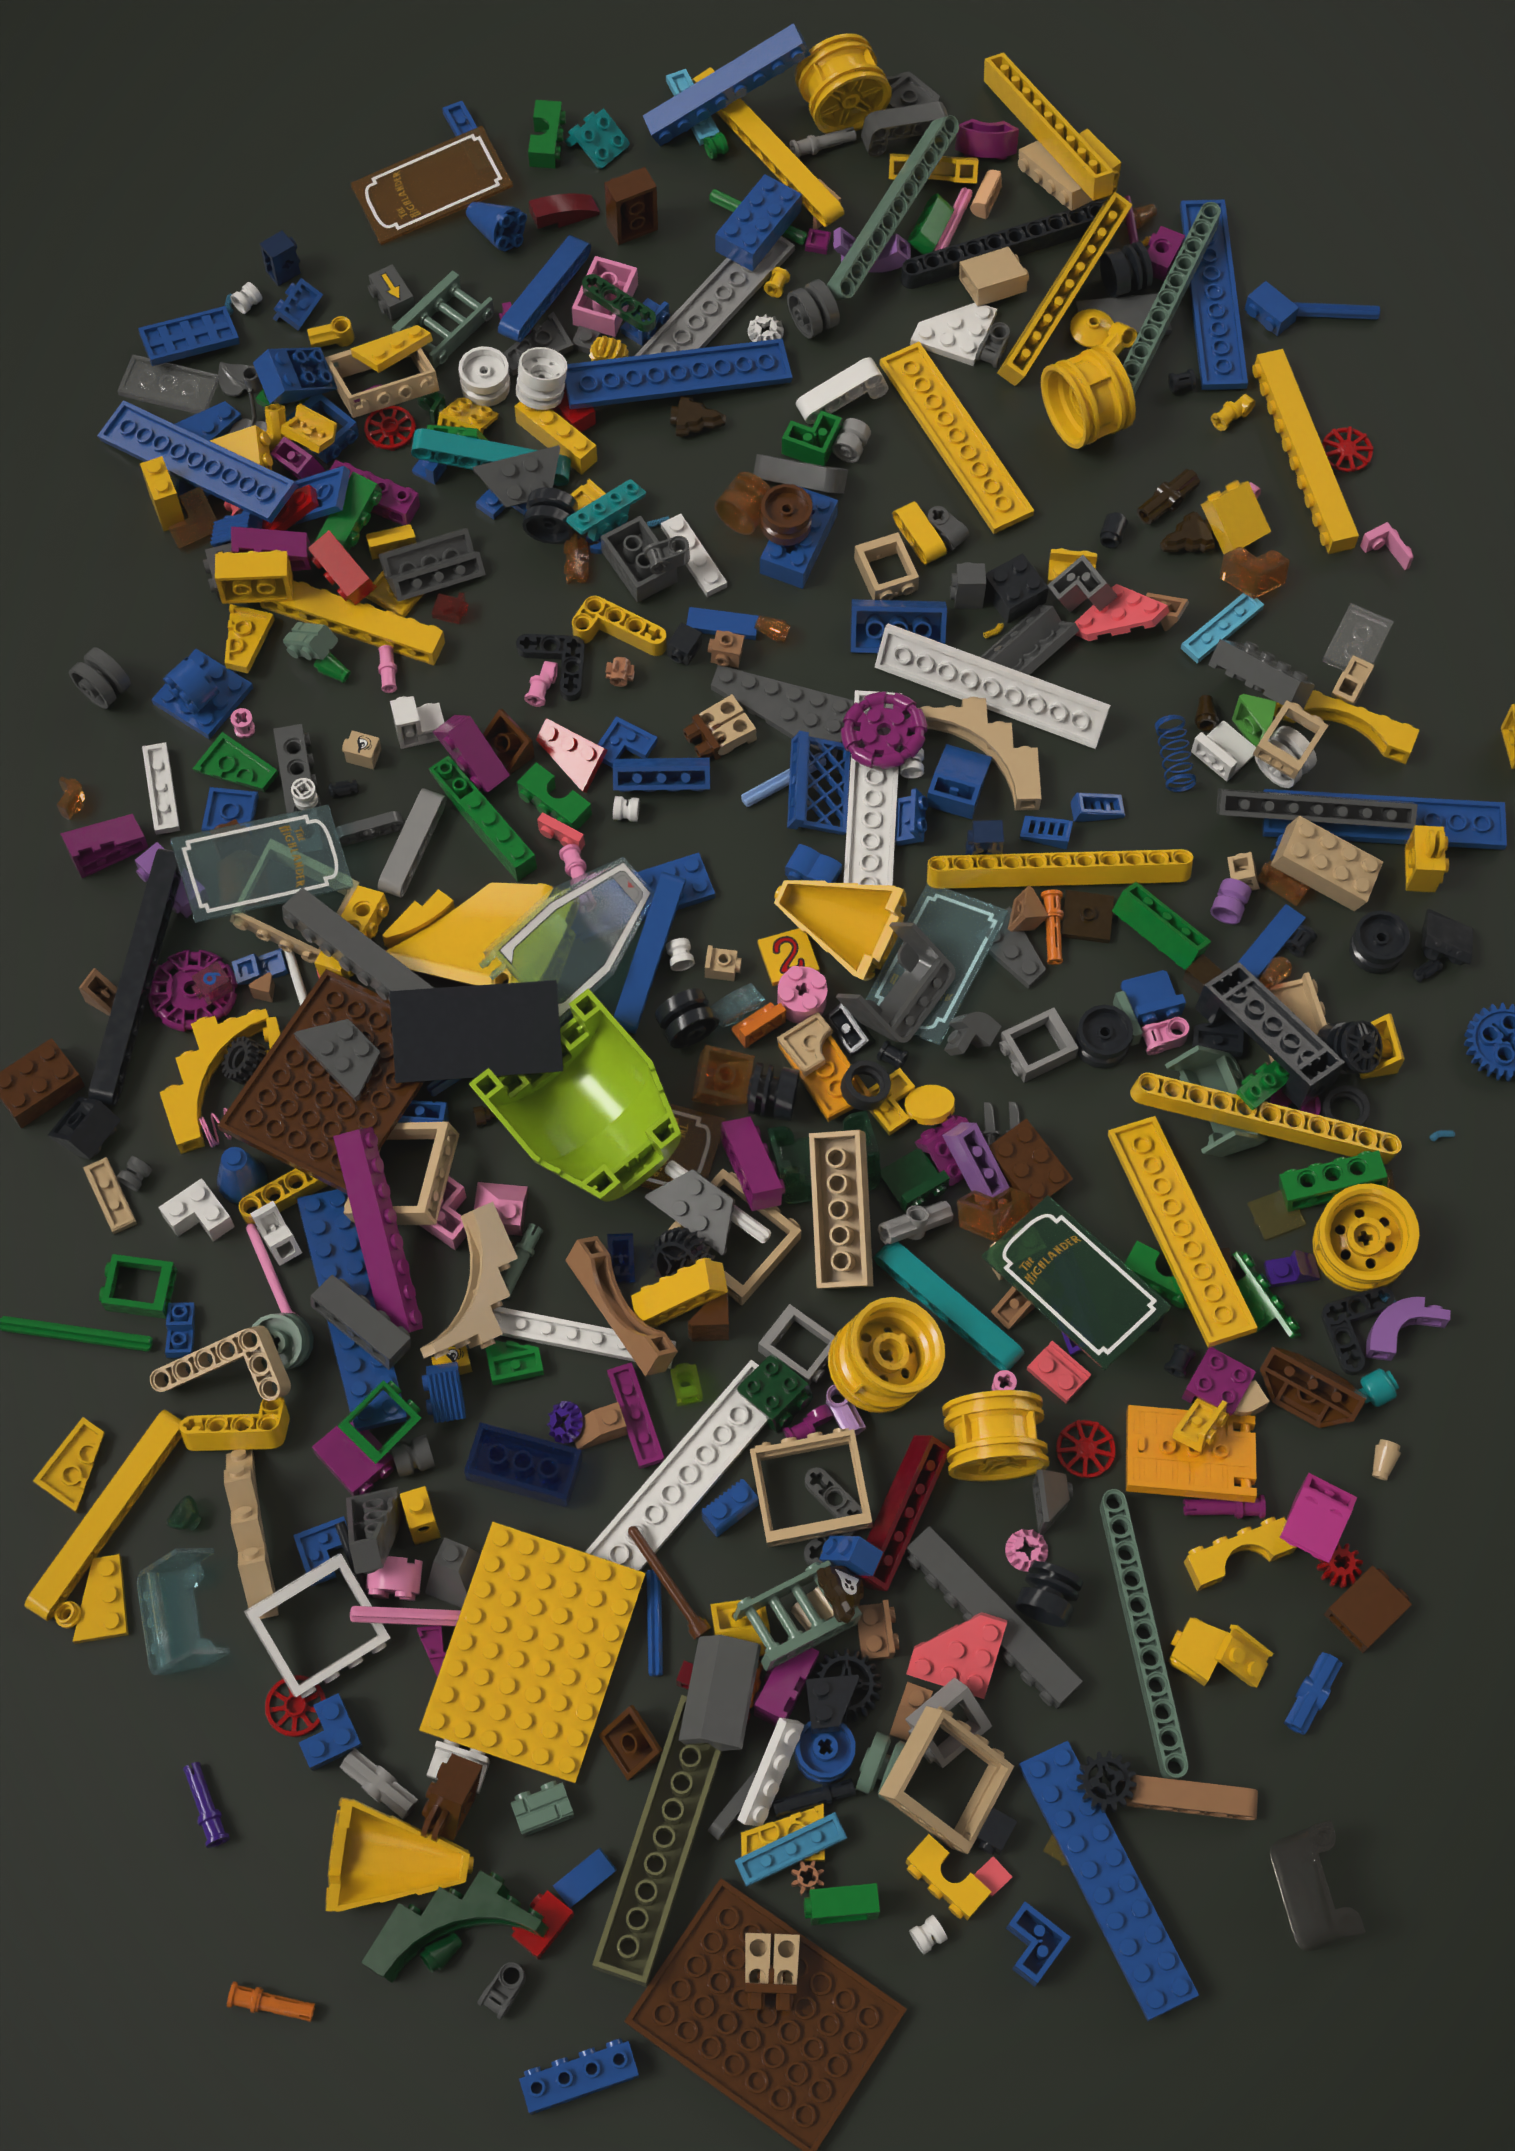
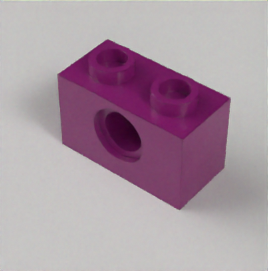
M1160 226L1157 234H1152L1148 244L1150 247L1147 252L1151 260L1154 278L1165 281L1184 243V234Z
M283 437L270 453L283 469L299 480L326 471L312 455L286 437Z

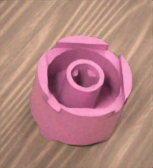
M792 966L780 978L777 1003H781L786 1009L787 1020L799 1024L815 1013L819 1012L822 1015L825 1011L827 983L824 975L820 974L817 970L810 967Z
M388 1556L383 1568L367 1574L365 1590L369 1591L368 1595H373V1598L389 1599V1594H395V1597H399L400 1600L415 1601L416 1595L420 1593L423 1561L415 1559V1563H407L408 1558Z

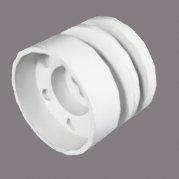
M535 347L522 353L519 359L516 396L521 403L537 410L555 408L561 403L564 396V382L567 374V361L563 355L546 347Z

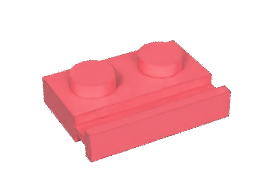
M1053 1341L1027 1367L1028 1372L1065 1404L1092 1375Z

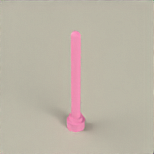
M253 1223L248 1224L246 1227L247 1233L281 1313L296 1314L290 1308L256 1225Z

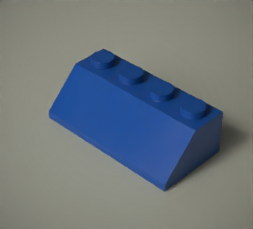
M852 599L851 652L878 653L887 624L945 644L946 602Z

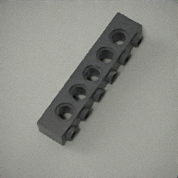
M302 724L274 728L287 818L298 817L308 813L310 814L308 815L309 820L317 819L324 824L323 816H318L317 812L318 809H322L319 795L317 805L311 810L303 811L296 807L291 793L293 782L300 778L310 779L313 781L315 788H318L316 774H311L310 769L315 767L313 755L307 751V747L311 746L309 732L304 733ZM293 751H299L296 754H290ZM299 771L303 772V773H301V774H299V775H294V773H296V772H299ZM305 819L288 822L289 829L291 828L289 830L292 836L291 843L296 842L297 844L292 849H298L296 852L317 862H324V852H328L326 837H321V831H323L321 825L318 823L306 824ZM302 833L301 835L303 836L297 838L296 834ZM306 835H313L311 838H305V840L301 839L300 841L298 840L300 838H304Z

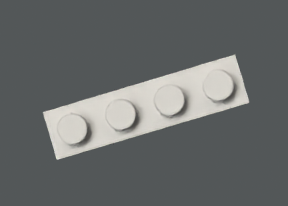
M682 514L662 522L661 529L668 539L674 536H683L688 540L690 560L686 567L706 597L727 588V581Z
M165 742L142 746L154 831L156 835L180 831L167 744Z
M779 1717L737 1819L744 1825L761 1826L767 1819L794 1749L800 1740V1735L804 1728V1724L801 1722Z

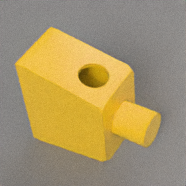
M426 1486L401 1493L400 1498L414 1544L419 1545L441 1538ZM429 1526L426 1530L418 1531L422 1527Z

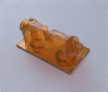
M575 532L564 545V554H566L564 573L567 574V584L572 579H577L578 582L584 583L589 577V563L580 561V559L588 560V542H586L585 538L577 539V532Z
M1271 860L1268 863L1266 862L1261 869L1262 872L1257 877L1258 881L1297 906L1310 887L1272 867Z

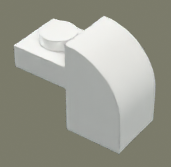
M273 1201L250 1213L259 1233L279 1266L302 1253Z

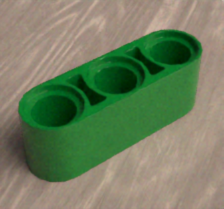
M938 193L928 200L908 237V242L922 255L932 252L936 247L954 212V208Z

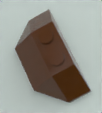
M1272 1346L1260 1368L1272 1403L1318 1428L1353 1422L1367 1399L1346 1379L1299 1353Z

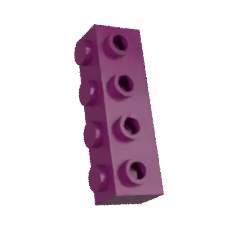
M335 460L330 470L345 466L350 470L349 478L352 472H355L377 483L382 489L381 500L376 506L374 505L371 513L403 526L410 524L420 507L419 495L415 490L397 485L392 480L377 477L369 471L357 469L349 463Z
M751 1116L722 1122L721 1142L751 1211L780 1206L782 1194H785V1185L783 1180L777 1176L775 1162L769 1159L768 1147L766 1143L761 1141L759 1127L754 1125Z

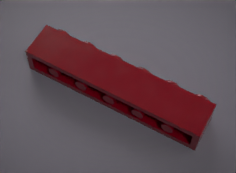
M932 1435L913 1436L866 1540L883 1551L873 1576L854 1575L863 1580V1586L870 1590L888 1591L947 1459V1453L951 1450L950 1447Z

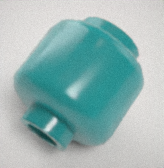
M1377 1369L1360 1380L1362 1388L1358 1391L1367 1398L1365 1400L1366 1404L1371 1402L1373 1406L1380 1407L1397 1397L1396 1390L1399 1389V1386L1390 1371L1385 1372L1383 1369Z

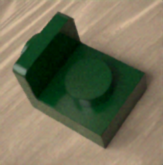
M434 392L417 398L418 405L430 412L431 423L436 425L439 412L447 407L444 395Z

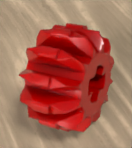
M1338 1542L1329 1563L1318 1559L1321 1563L1317 1565V1570L1325 1571L1321 1576V1580H1326L1329 1577L1331 1579L1330 1587H1334L1337 1581L1341 1588H1345L1347 1582L1353 1585L1356 1582L1355 1577H1360L1362 1574L1361 1569L1358 1567L1363 1564V1560L1355 1559L1359 1553L1358 1550L1348 1551L1350 1548L1349 1543H1346L1341 1549ZM1340 1562L1344 1564V1567L1337 1568L1335 1566L1336 1563Z

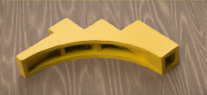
M266 1008L252 1010L247 1015L238 1018H228L220 1024L217 1023L215 1016L202 1017L196 1022L191 1023L199 1050L186 1051L181 1056L175 1058L184 1084L171 1085L164 1091L159 1092L180 1154L205 1146L199 1120L201 1118L205 1091L213 1074L224 1060V1054L228 1053L227 1047H232L231 1042L233 1040L237 1041V1038L242 1036L250 1038L262 1032L264 1027H267L266 1018H269Z

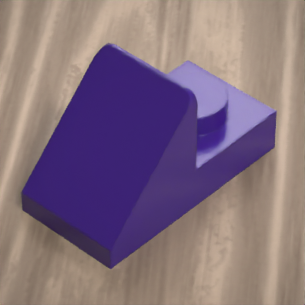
M1294 1250L1290 1257L1266 1260L1264 1262L1267 1280L1270 1283L1269 1288L1320 1280L1314 1254Z

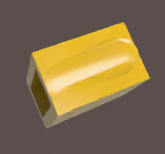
M1190 1618L1183 1631L1177 1630L1171 1641V1645L1175 1647L1168 1662L1174 1668L1184 1672L1205 1686L1218 1662L1214 1658L1229 1632L1213 1627L1197 1618Z

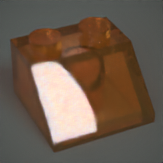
M706 1045L699 1056L692 1101L714 1106L746 1104L755 1056Z

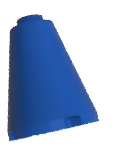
M231 1147L225 1150L221 1156L217 1186L227 1201L239 1205L242 1198L268 1184V1174L265 1166L258 1159L239 1147Z

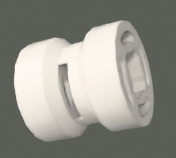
M250 282L242 286L240 292L236 291L230 296L232 303L242 314L247 313L253 304L257 305L262 301L259 290Z
M922 748L916 756L908 758L904 761L905 764L900 765L901 776L914 779L924 774V765L922 764L924 750Z
M300 778L293 782L291 793L296 807L303 811L313 809L318 803V795L313 781L308 778Z
M615 796L613 820L621 821L624 818L630 822H638L640 798L627 800L622 796Z
M677 938L666 944L667 954L671 956L669 960L670 967L673 971L687 970L695 964L694 957L690 954V941L687 938Z
M934 1915L928 1917L922 1926H915L909 1930L912 1939L924 1955L931 1951L933 1945L936 1943L941 1944L948 1939Z

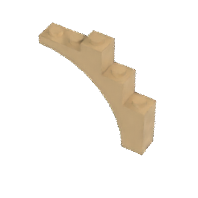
M969 697L962 699L961 707L949 705L940 708H932L930 706L918 708L922 709L926 717L927 729L942 731L960 737L982 750L987 756L992 757V761L998 766L1007 780L1012 792L1015 810H1039L1041 787L1038 747L1021 746L1014 748L1012 723H1005L1003 721L988 723L986 698Z
M493 1202L460 1216L467 1234L470 1251V1276L466 1295L459 1312L449 1327L435 1340L420 1348L424 1358L433 1354L435 1359L450 1353L448 1348L455 1345L456 1349L468 1345L469 1348L480 1345V1348L484 1349L495 1344L494 1338L503 1334L493 1313V1309L503 1305L501 1300L510 1296L500 1272L510 1268L509 1262L518 1259Z
M253 1449L234 1450L231 1453H227L226 1470H224V1486L231 1510V1527L238 1551V1568L248 1608L276 1592L261 1519ZM278 1606L259 1618L264 1619L278 1616Z

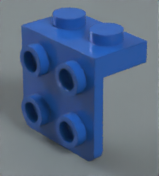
M1162 970L1121 982V990L1126 992L1140 1026L1182 1015L1186 1004L1184 995L1175 994L1166 971Z

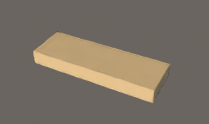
M105 1157L83 1167L112 1233L116 1234L136 1225L135 1217L108 1158Z

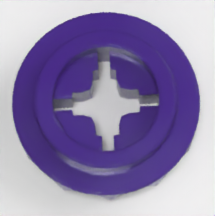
M561 1401L560 1404L553 1405V1412L548 1413L550 1422L546 1425L550 1427L549 1435L555 1438V1442L566 1444L573 1442L580 1435L583 1427V1416L580 1408L575 1403ZM562 1417H565L567 1419L564 1422L565 1427H561V1424L563 1422Z

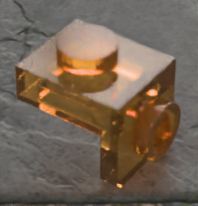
M61 776L58 781L65 794L57 803L61 815L70 820L74 813L79 812L82 802L86 797L82 785L72 778L68 780Z

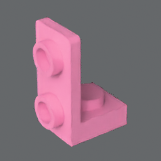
M1388 522L1364 534L1360 547L1365 553L1372 549L1378 550L1385 544L1404 570L1410 568L1414 558L1412 550L1403 543L1397 530L1393 529Z

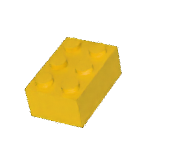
M273 550L271 552L249 551L247 553L225 552L223 554H215V581L222 604L293 601V574L287 551Z

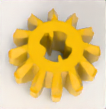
M603 336L597 337L589 351V357L591 361L628 357L629 351L627 350V345L621 343V340Z

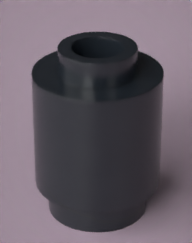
M1114 512L1106 515L1100 533V542L1103 546L1117 548L1121 544L1128 525V520L1123 514Z

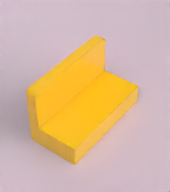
M410 524L366 535L372 560L378 559V554L416 543L414 530Z

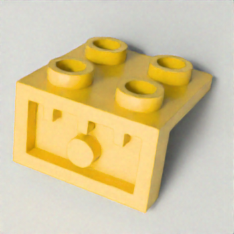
M457 398L439 412L437 425L477 428L483 434L484 429L498 419L499 413L492 411L490 407L476 405L470 399Z

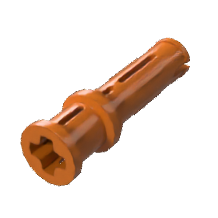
M1046 890L1041 893L1044 908L1049 915L1044 921H1046L1047 963L1050 965H1059L1063 962L1060 921L1064 917V912L1061 910L1063 893L1060 890Z
M235 1981L231 1985L227 2000V2007L232 2008L234 2005L250 2009L251 2013L261 2010L308 2022L312 2021L315 2010V2003L265 1993L261 1987H256L255 1989L238 1985V1982Z

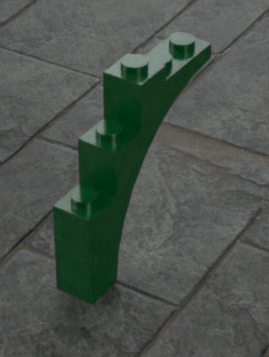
M479 1871L465 1895H462L453 1888L446 1891L439 1887L424 1912L412 1904L407 1908L398 1903L361 1963L392 1983L405 1965L424 1947L457 1930L478 1925H507L525 1929L543 1938L549 1927L542 1922L544 1916L531 1908L526 1912L520 1908L521 1902L508 1895L510 1890L503 1885L505 1879L492 1871L489 1875Z

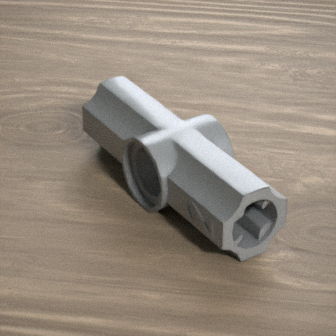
M940 1201L927 1207L911 1206L907 1209L905 1215L879 1224L878 1232L880 1239L885 1245L906 1238L913 1240L921 1239L924 1237L925 1231L953 1220L951 1206L947 1201Z
M357 1749L350 1752L340 1766L343 1772L362 1785L361 1788L377 1802L385 1804L403 1820L414 1810L419 1802L418 1799L408 1792L407 1789L399 1785L397 1779L380 1765L377 1767Z

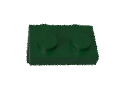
M920 1148L881 1169L879 1174L905 1214L909 1207L914 1205L923 1206L929 1199L944 1194L948 1189L950 1180L945 1170L940 1173L937 1172Z
M773 1355L768 1356L737 1388L738 1393L766 1416L769 1427L776 1433L782 1428L788 1427L793 1417L800 1410L807 1408L813 1398L809 1383Z

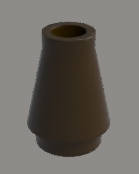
M1202 695L1199 698L1195 724L1201 731H1211L1216 727L1219 719L1213 703V697Z

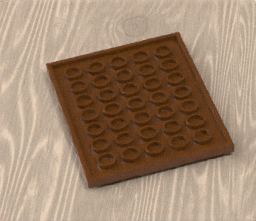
M326 969L217 1125L218 1129L348 1194L333 1136L373 1127L378 1139V1150H380L425 1082L396 1083L394 1080L395 1066L390 1001L388 999L383 1000L377 993ZM349 1019L380 1051L381 1058L377 1066L373 1068L372 1076L369 1082L365 1083L361 1091V1098L357 1102L297 1041L294 1035L296 1031Z
M720 1878L624 2020V2023L801 2151H817L907 2009ZM745 1933L771 1934L770 1963H773L774 1934L800 1935L796 1996L793 1995L791 2011H776V1995L765 1994V2010H749L748 1994H745Z

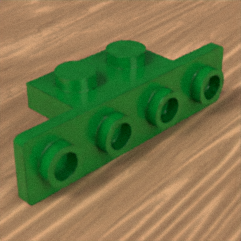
M1275 1060L1270 1064L1267 1062L1262 1064L1255 1071L1257 1075L1251 1073L1241 1082L1243 1086L1236 1091L1237 1095L1251 1110L1256 1109L1282 1088L1290 1076Z
M1240 1251L1233 1253L1232 1255L1246 1274L1236 1284L1258 1327L1257 1332L1277 1319L1291 1339L1299 1338L1301 1336L1298 1331L1300 1329L1299 1324L1292 1316L1288 1317L1283 1310L1285 1307L1283 1301L1278 1295L1272 1294L1268 1288L1270 1283L1263 1274H1258L1254 1268L1256 1263L1248 1253L1244 1254V1252Z

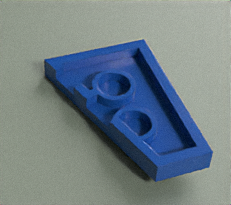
M224 401L175 423V425L209 441L224 436L234 423L242 419L241 413Z

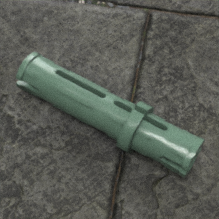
M528 1224L521 1242L515 1246L518 1259L510 1262L511 1267L506 1270L502 1277L510 1294L507 1299H510L529 1257H533L535 1253L534 1247L543 1233V1229L538 1226L534 1235H531L536 1226L534 1224Z

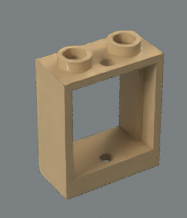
M899 532L855 546L854 559L873 600H891L893 597L903 594L909 595L918 590L919 576ZM898 554L907 576L878 584L869 562Z
M1286 700L1260 740L1253 755L1290 778L1295 779L1328 725L1320 717L1304 711L1299 704ZM1284 715L1315 733V736L1299 760L1268 742Z

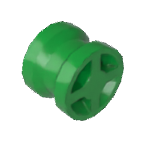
M722 132L716 133L712 138L708 136L703 139L706 153L710 159L716 158L718 154L724 155L729 152L726 138Z

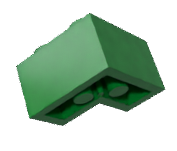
M821 410L812 428L790 421L782 437L781 454L805 463L826 466L832 453V445L842 427V418Z

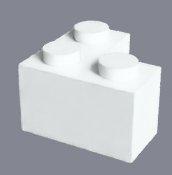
M403 696L390 701L401 749L439 741L432 732L444 723L439 703H427L416 708L414 696Z
M202 1178L159 1207L163 1218L177 1237L200 1223L210 1238L215 1241L235 1227L229 1214Z

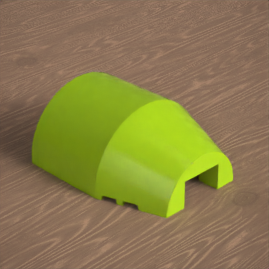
M588 988L569 1003L574 1018L560 1028L563 1072L508 1075L497 1078L488 1068L471 1081L469 1085L535 1163L600 1200L608 1202L633 1191L656 1173L676 1150L681 1140V1132L652 1060Z

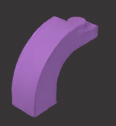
M839 227L834 230L833 246L836 252L841 254L842 262L856 238ZM897 233L892 235L869 272H887L902 267L903 263L911 258L910 243Z
M1425 1297L1405 1298L1391 1304L1379 1315L1368 1334L1365 1358L1391 1361L1396 1354L1397 1334L1400 1329L1409 1325L1445 1328L1450 1321L1451 1310H1445L1438 1305L1425 1307Z

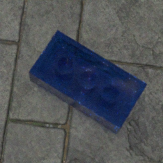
M480 1422L464 1474L467 1481L568 1508L583 1459L582 1450Z

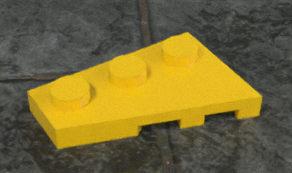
M416 325L351 348L350 350L354 358L380 373L432 342L433 339L430 332Z
M230 604L225 666L227 669L249 673L275 620L274 615Z
M82 1417L33 1482L77 1513L105 1433Z
M120 1554L92 1558L81 1604V1618L76 1625L72 1641L74 1644L129 1635Z
M824 1803L778 1821H772L741 1832V1857L824 1818ZM825 1850L802 1861H825Z

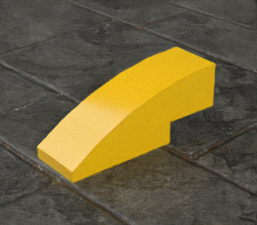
M439 889L423 906L414 901L382 935L384 945L387 948H392L430 926L455 909L454 901Z

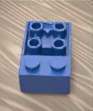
M321 347L267 349L253 362L269 404L290 403L337 389Z
M946 744L928 790V807L972 819L992 757Z

